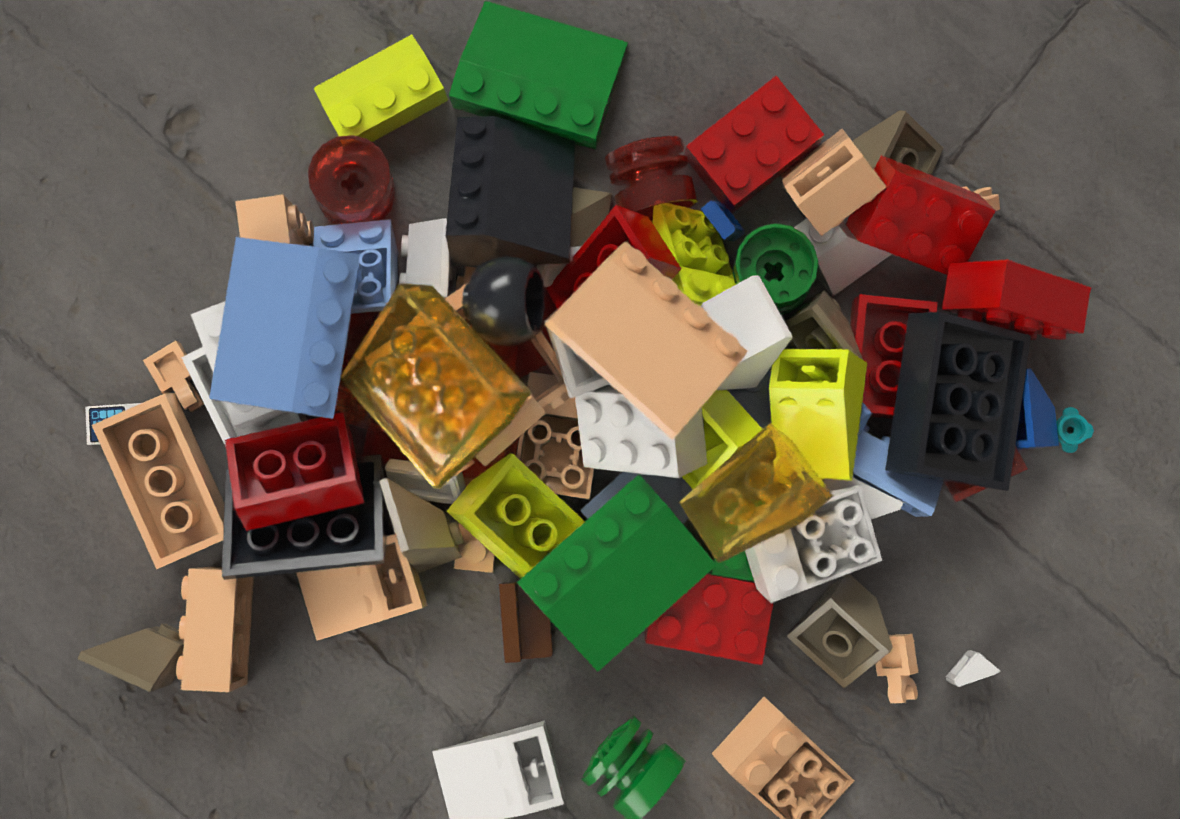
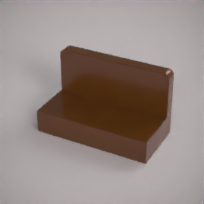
M517 582L499 584L505 663L521 662L522 659L551 657L553 650L550 619Z

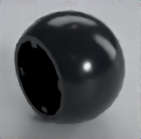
M510 256L493 258L477 267L471 276L470 283L465 285L462 297L463 312L466 319L470 320L473 331L489 343L507 347L520 345L533 339L542 328L545 314V289L538 268L525 260Z

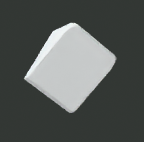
M968 650L947 674L946 680L960 687L998 674L1000 670L980 653Z

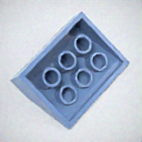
M236 237L209 399L334 418L360 254L313 246Z

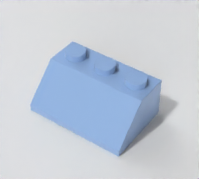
M865 425L857 439L853 478L903 502L901 509L915 517L932 516L943 481L886 471L890 438L883 436L879 440L868 433L870 427Z

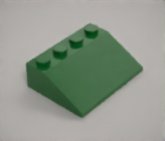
M485 1L459 60L449 92L452 107L479 116H497L574 140L577 145L596 150L628 42Z
M638 474L517 583L598 672L717 565L665 502Z

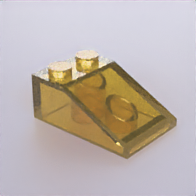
M769 423L679 503L715 559L721 563L803 523L829 501L833 494L795 443L773 424Z

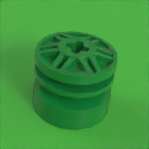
M774 223L758 227L745 237L738 248L732 273L736 284L751 276L759 275L781 316H786L798 308L808 295L817 275L818 258L814 245L804 233L792 226ZM774 271L779 273L778 280L774 278L769 282L765 279L766 273L771 274Z
M635 716L629 718L617 729L615 728L604 739L591 756L589 766L581 778L584 783L591 786L603 774L605 778L596 790V793L601 797L610 792L615 786L618 787L620 791L613 803V808L626 819H642L668 790L686 761L666 743H663L649 753L646 748L654 734L650 729L645 730L634 740L633 737L642 724Z

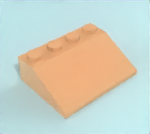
M626 241L598 267L545 324L672 440L748 352L740 345L735 336L722 329L709 317L705 309L691 301L678 289L674 281L661 274L647 261L646 257L639 250L634 249Z

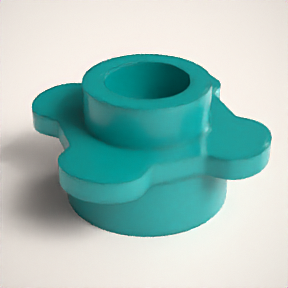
M1074 407L1065 408L1062 411V416L1056 421L1058 441L1061 443L1062 450L1066 453L1077 451L1078 444L1091 438L1094 433L1093 426L1084 417L1079 415L1078 410ZM1069 426L1073 428V433L1071 434L1067 432Z

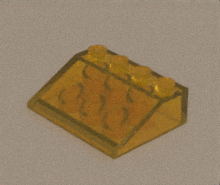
M399 283L340 377L342 382L434 489H441L505 430L532 394L526 385L432 285Z

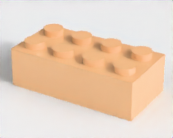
M164 393L92 425L156 569L223 540L225 503L175 393Z

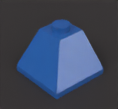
M1027 368L1015 450L1059 446L1055 407L1032 369Z

